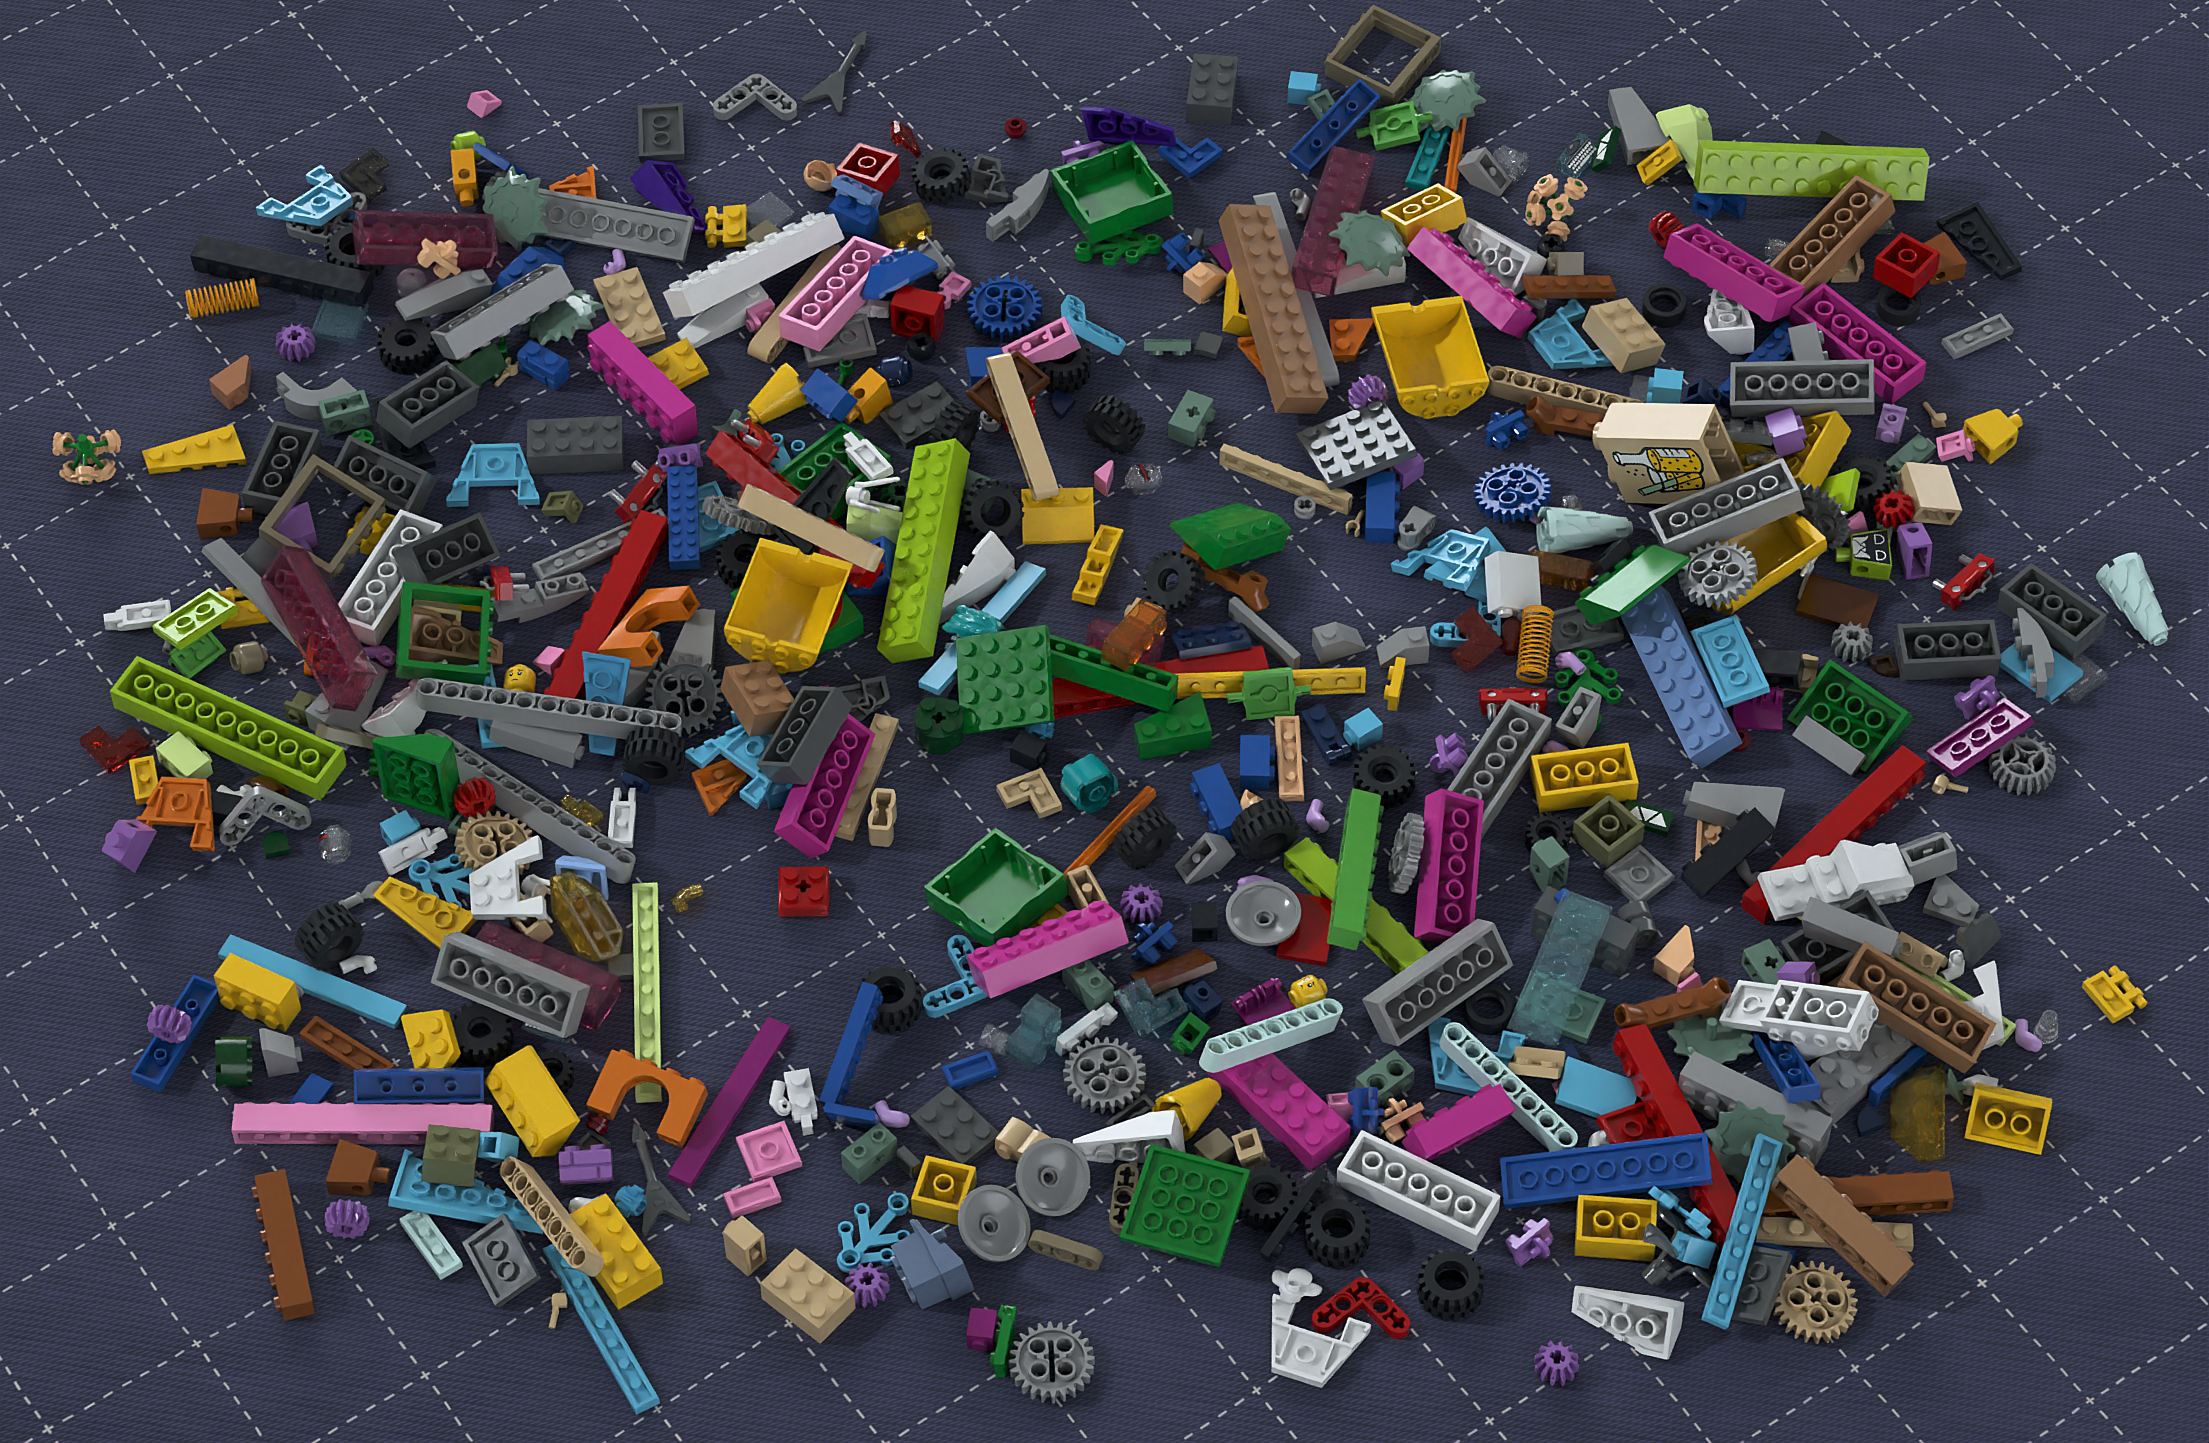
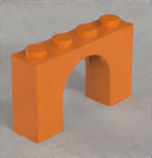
M690 586L647 589L598 648L599 654L631 659L630 667L652 666L664 650L653 631H647L664 622L689 620L700 606Z
M622 1049L619 1052L611 1050L586 1104L589 1111L595 1114L598 1113L613 1121L625 1094L632 1087L647 1082L658 1084L669 1093V1105L656 1133L660 1140L683 1149L708 1095L704 1083L693 1077H690L689 1080L680 1077L681 1074L671 1068H667L666 1071L660 1069L651 1060L643 1059V1061L635 1059L634 1055Z

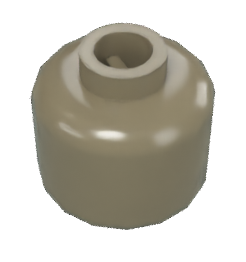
M256 641L238 644L234 647L233 652L230 653V663L233 670L238 671L242 675L262 671L265 662L268 661L266 649L262 648Z

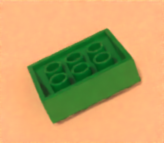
M843 422L777 471L803 493L833 458L838 459L853 474V477L831 515L834 521L848 511V504L846 503L847 489L850 486L855 487L856 481H870L848 457L843 436L852 432L859 441L866 438ZM871 443L892 466L890 455ZM880 485L865 487V489L871 493Z
M1241 503L1231 504L1171 522L1169 525L1215 571L1282 551L1291 531V528L1277 514Z
M1642 545L1632 552L1633 557L1628 561L1624 559L1614 566L1616 570L1613 573L1607 572L1597 579L1599 584L1595 587L1589 586L1580 592L1581 598L1574 603L1590 626L1623 615L1691 561L1690 558L1657 545H1651L1646 548Z
M1830 659L1787 718V720L1798 727L1807 715L1866 755L1867 758L1859 767L1865 773L1896 743L1914 719L1908 711Z
M433 734L374 738L372 744L383 798L451 820L457 810L454 805L453 792L458 790V785H461L453 741L445 736Z

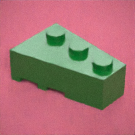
M1201 691L1172 705L1168 712L1162 710L1134 724V742L1140 761L1211 747L1212 730Z

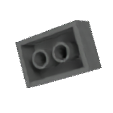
M1194 53L1187 97L1186 122L1232 124L1238 79V57Z

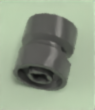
M1633 901L1620 908L1618 911L1619 919L1639 927L1636 948L1649 946L1658 939L1659 932L1647 902Z

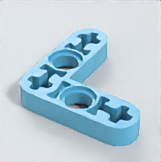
M1073 295L1066 296L1061 304V318L1065 316L1075 334L1115 355H1120L1126 346V342L1119 336L1086 320L1084 303Z
M1478 600V624L1436 623L1431 627L1430 641L1438 647L1494 648L1500 642L1501 618L1498 617V614H1493L1496 616L1494 620L1484 619L1483 615L1488 613V605ZM1487 629H1492V638L1490 639L1487 638ZM1441 632V633H1443L1444 636H1443V637H1439V634H1438V633ZM1468 632L1472 636L1469 639H1462L1459 637V634Z
M963 935L951 937L947 944L948 955L962 979L925 995L923 998V1010L929 1017L943 1016L987 997L974 983L971 971L963 969V965L968 963L966 955L974 951L968 938ZM956 945H959L960 948L963 947L964 955L962 957L959 949L955 948ZM955 991H960L964 994V997L956 1000L951 998L950 995ZM934 1002L936 1005L938 1004V1007L935 1008L930 1003Z

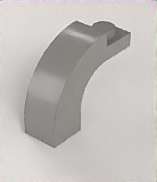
M284 372L276 376L278 385L276 389L285 401L286 410L295 416L307 420H322L318 401L357 391L343 378H340L324 389L308 390L300 387Z

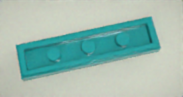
M1444 126L1437 132L1432 127H1427L1405 181V187L1420 191L1429 188L1451 133V127Z

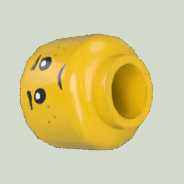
M518 664L505 672L503 689L535 692L536 675L532 669L526 665Z
M1307 975L1292 983L1291 991L1288 992L1291 1003L1297 1009L1326 999L1325 993L1328 992V989L1322 979L1318 980L1313 975Z

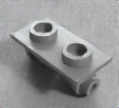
M926 235L925 238L929 242L921 244L918 247V251L938 263V269L933 271L937 279L944 281L952 271L956 273L953 269L956 264L948 254L945 257L942 255L941 252L944 249L937 240L932 242Z

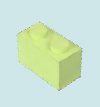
M179 731L156 747L159 762L175 777L206 779L213 774L212 759L209 754L204 750L201 752L189 736L185 737Z

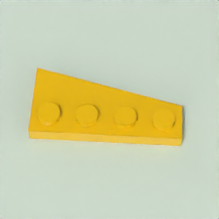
M233 424L142 451L149 474L177 472L181 468L188 467L198 470L203 469V466L216 465L217 468L227 467L229 463L247 465Z
M389 877L373 894L377 901L439 949H441L445 935L457 931L465 934L477 921L471 915V910L467 911L452 902L443 901L435 895L424 893L416 887Z

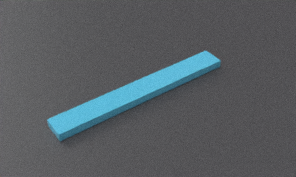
M1025 561L981 611L998 618L1003 624L1046 576V569ZM956 640L918 681L919 688L940 695L958 675Z
M231 934L218 953L219 958L225 960L229 953L237 955L294 981L306 994L393 1029L397 1028L401 1021V1016L405 1015L408 1010L406 1004L321 970H316L311 966Z
M1761 1133L1756 1136L1701 1319L1724 1330L1730 1324L1783 1145L1782 1142Z
M553 1244L544 1247L543 1253L635 1414L637 1415L660 1404L656 1392L589 1276L572 1268Z

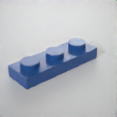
M1919 1045L1916 1048L1911 1047L1908 1049L1898 1064L1896 1062L1893 1063L1881 1079L1876 1078L1870 1084L1868 1102L1874 1107L1879 1105L1927 1061L1928 1051Z

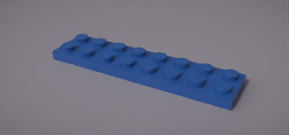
M1707 1132L1500 1158L1505 1209L1578 1200V1195L1609 1197L1649 1192L1653 1186L1659 1190L1713 1184Z

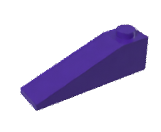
M1084 106L1081 109L1089 141L1126 143L1133 140L1135 144L1176 147L1177 142L1172 127L1115 107Z
M647 160L630 177L635 190L662 211L694 217L693 233H705L708 229L700 211L693 207L692 202L694 198L691 194H687L685 190L687 183L673 162Z

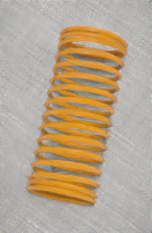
M250 278L251 292L248 281L245 280L246 294L243 282L240 280L241 295L237 282H234L236 297L233 285L230 282L231 299L226 283L224 284L225 296L222 285L219 284L220 298L217 287L214 285L215 300L212 288L209 286L210 301L206 287H204L205 303L201 288H198L200 305L196 290L193 289L195 307L191 291L189 289L188 291L186 290L185 294L190 318H198V310L200 316L203 317V308L205 315L208 316V307L212 316L214 309L218 315L219 307L221 313H224V306L226 312H229V304L231 310L234 311V302L236 309L239 311V301L243 310L245 309V303L247 308H250V301L253 308L259 307L254 278Z
M1530 605L1523 609L1521 639L1519 642L1520 649L1518 652L1519 659L1517 661L1518 669L1516 671L1517 678L1523 682L1541 683L1547 679L1548 654L1550 653L1549 644L1551 643L1550 634L1552 633L1551 624L1553 623L1554 612L1546 606ZM1530 612H1544V613L1549 614L1550 616L1536 615V614H1535V615H1529V616H1527V615H1528L1527 613H1530ZM1532 622H1543L1546 624H1535ZM1531 627H1542L1546 629H1535ZM1531 632H1542L1545 634H1535ZM1531 637H1542L1545 639H1534ZM1530 642H1541L1544 644H1534ZM1530 647H1541L1544 649H1534ZM1529 652H1540L1544 654H1534ZM1529 657H1540L1543 659H1533ZM1528 662H1539L1542 664H1533ZM1526 671L1537 672L1541 674H1532ZM1522 672L1530 676L1544 675L1545 677L1540 679H1532L1520 675V673Z

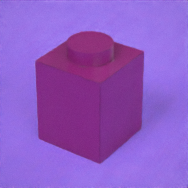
M970 1309L966 1334L967 1348L979 1352L993 1351L997 1328V1310Z

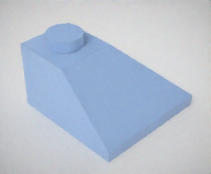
M563 855L556 860L557 883L561 885L558 888L559 893L608 900L607 875L604 865L580 856Z

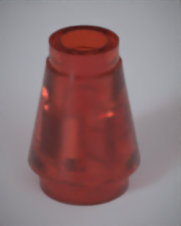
M1506 619L1502 625L1503 654L1507 656L1517 655L1522 629V621L1519 619Z

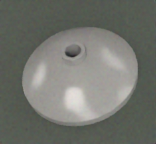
M1255 881L1240 887L1230 897L1226 906V921L1231 932L1243 942L1256 946L1275 945L1288 939L1297 930L1301 921V905L1297 896L1288 887L1273 881Z
M1060 1138L1042 1139L1030 1145L1021 1155L1016 1168V1186L1024 1203L1033 1211L1045 1216L1065 1215L1075 1210L1087 1195L1090 1185L1089 1165L1083 1153L1071 1142ZM1045 1173H1047V1174L1049 1175V1181H1048V1182H1045V1181H1044V1174H1045Z
M998 1185L978 1187L963 1199L959 1208L958 1227L961 1237L966 1246L978 1257L990 1262H1004L1016 1257L1027 1245L1031 1230L1027 1209L1019 1197L1007 1188ZM984 1224L987 1225L989 1231L985 1230Z

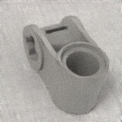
M1413 506L1399 525L1400 536L1397 541L1399 548L1404 551L1415 550L1433 530L1437 516L1417 506Z

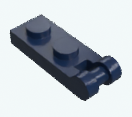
M1323 703L1301 711V719L1328 765L1336 763L1338 759L1343 758L1345 760L1352 757L1349 745L1345 743Z

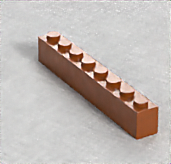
M1932 1170L1926 1173L1905 1172L1895 1175L1882 1173L1876 1176L1854 1175L1849 1178L1828 1177L1833 1182V1188L1837 1192L1847 1195L1852 1200L1853 1207L1860 1213L1864 1212L1868 1216L1951 1211L1954 1201L1949 1171ZM1769 1189L1762 1216L1800 1218Z

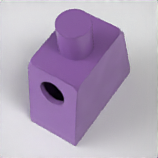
M305 502L292 507L275 531L313 554L311 548L316 547L318 542L309 504Z
M1906 521L1907 524L1898 526L1896 552L1905 579L1929 577L1932 541L1922 523Z
M136 819L118 820L112 831L106 835V842L102 847V852L116 863L135 873L157 831Z

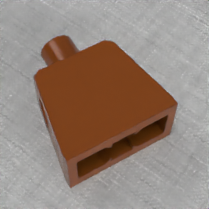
M1945 232L1923 243L1940 252L1938 272L1927 282L1928 284L1933 285L1964 277L1967 262Z
M202 488L196 522L199 539L235 536L239 533L240 522L254 521V508H242L240 495Z
M339 1139L326 1178L328 1193L331 1195H370L375 1182L389 1183L391 1169L380 1167V1160L376 1151Z

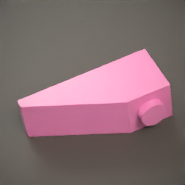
M1064 316L1002 347L1004 353L1010 352L1011 355L1015 351H1019L1030 362L1038 363L1062 358L1081 348L1073 328Z

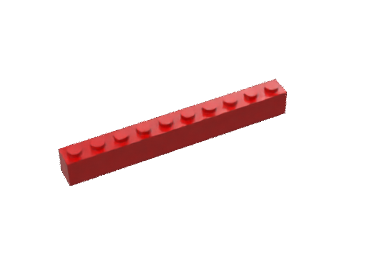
M720 430L705 453L712 459L711 463L715 467L727 472L726 476L730 480L742 485V491H744L747 484H750L790 504H793L802 494L766 461L755 456L751 449L732 433ZM830 517L829 523L843 529ZM817 545L814 546L818 554L850 562ZM880 561L874 573L853 563L847 581L856 588L862 586L870 589L882 572L885 564Z
M640 510L637 518H633L628 536L623 537L618 555H614L611 561V569L608 574H604L599 592H595L593 595L592 606L589 611H585L582 625L579 630L574 632L572 645L569 649L565 650L563 662L560 668L557 667L555 669L553 682L550 687H546L544 695L584 700L586 688L582 651L599 654L598 648L629 612L669 533L667 517Z
M1263 645L1252 646L1250 649L1184 660L1177 658L1171 661L1146 664L1173 674L1269 669ZM1063 678L1052 680L1054 718L1141 704Z
M1902 745L1768 871L1804 865L1808 858L1815 855L1820 857L1829 856L1841 840L1857 842L1867 828L1871 829L1882 814H1887L1898 799L1902 800L1914 784L1918 785L1923 780L1926 762ZM1757 880L1743 893L1741 908L1764 925L1770 919H1774Z
M1642 1024L1618 1030L1613 1042V1051L1616 1056H1619L1625 1074L1630 1077L1636 1095L1644 1102L1646 1114L1652 1119L1658 1137L1665 1138L1703 1133L1647 1025ZM1709 1144L1713 1184L1687 1188L1691 1200L1695 1201L1699 1211L1711 1220L1708 1228L1713 1232L1711 1234L1712 1240L1722 1252L1738 1197Z

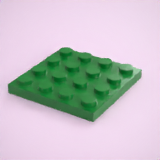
M1040 625L956 638L959 705L963 712L964 735L1054 723L1049 626Z
M1151 1144L1119 1236L1120 1241L1220 1267L1251 1171Z

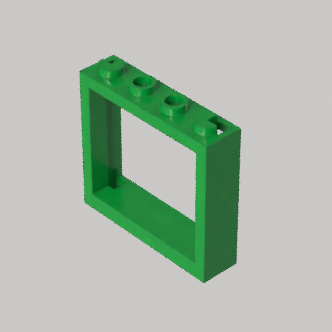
M403 581L399 603L395 677L416 680L432 678L483 686L486 676L490 677L491 663H487V656L491 657L492 642H488V636H492L493 621H489V615H493L494 601L490 600V591ZM412 599L481 607L478 667L408 660Z

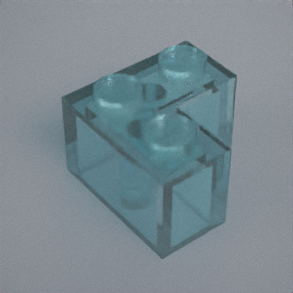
M1144 977L1133 980L1113 992L1137 1037L1154 1031L1188 1011L1177 988L1166 990L1154 997Z
M1036 993L1021 1009V1025L1006 1040V1055L1029 1070L1036 1063L1040 1064L1044 1060L1047 1051L1052 1046H1056L1057 1037L1061 1035V1008Z

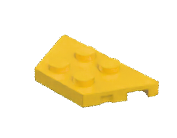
M441 1009L401 1016L414 1068H450L456 1062L461 1052L448 1011Z

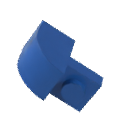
M1697 191L1693 195L1692 210L1709 220L1720 209L1741 219L1745 214L1747 199L1740 194L1698 193Z

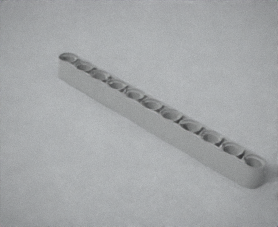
M1275 192L1252 196V205L1271 206L1325 387L1339 385L1338 369Z
M432 678L421 679L416 685L417 705L425 711L627 739L630 732L636 731V728L658 726L670 729L681 737V718L677 714Z
M437 729L425 731L424 734L445 736L453 741L460 783L464 784L465 780L471 781L474 777L478 780L485 778L495 790L496 803L494 805L511 816L518 817L519 821L526 823L527 826L570 854L588 858L606 867V875L612 881L621 884L630 881L636 861L635 855L444 732Z

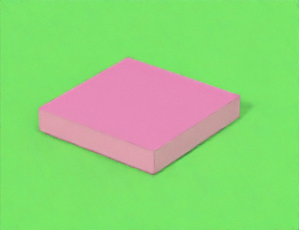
M785 1121L736 1137L737 1145L753 1183L802 1167V1161Z

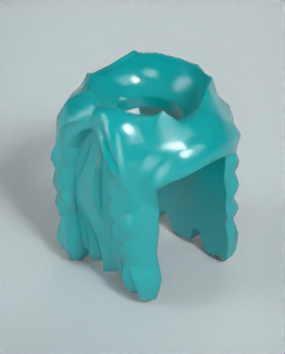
M965 605L956 606L955 610L957 613L951 616L949 622L942 626L944 631L957 634L952 636V643L959 635L969 637L1006 631V628L998 618L991 616L987 612L968 608ZM947 643L944 650L946 651L952 643Z

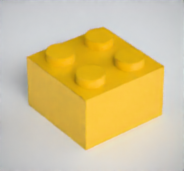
M926 1155L911 1198L912 1215L958 1225L960 1205L963 1199L975 1189L977 1184L976 1167Z

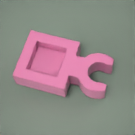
M953 271L939 285V292H937L944 295V310L950 308L952 299L959 301L971 288V281Z

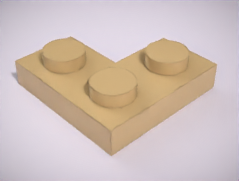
M1042 768L996 785L997 792L1006 809L1030 801L1039 819L1062 810V804Z

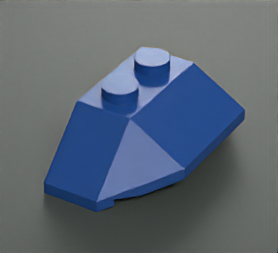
M529 246L499 274L490 296L546 263L561 265L565 272L564 258L546 247Z
M907 248L896 249L893 251V255L880 257L879 262L870 266L862 292V299H881L902 286L937 270L938 263L917 250L907 251Z

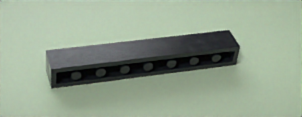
M203 235L200 236L190 254L194 270L200 273L213 274L222 278L241 280L242 282L247 280L249 283L250 278H254L255 284L264 287H272L286 292L322 298L327 301L345 303L349 306L364 308L374 288L371 273L367 271Z

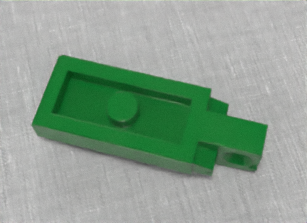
M1001 1305L997 1315L1001 1327L996 1328L995 1344H997L996 1351L991 1352L990 1366L994 1367L996 1378L1007 1377L1010 1360L1009 1352L1012 1350L1015 1336L1014 1328L1018 1313L1017 1306Z

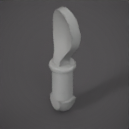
M372 882L366 886L361 894L356 892L353 896L339 901V904H342L348 910L359 903H363V899H375L373 894L383 882Z

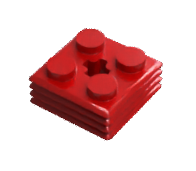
M780 867L778 882L779 916H828L829 867Z

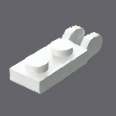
M614 788L613 801H611L608 838L623 848H633L637 808L636 788H630L628 801H620L622 797L621 789Z

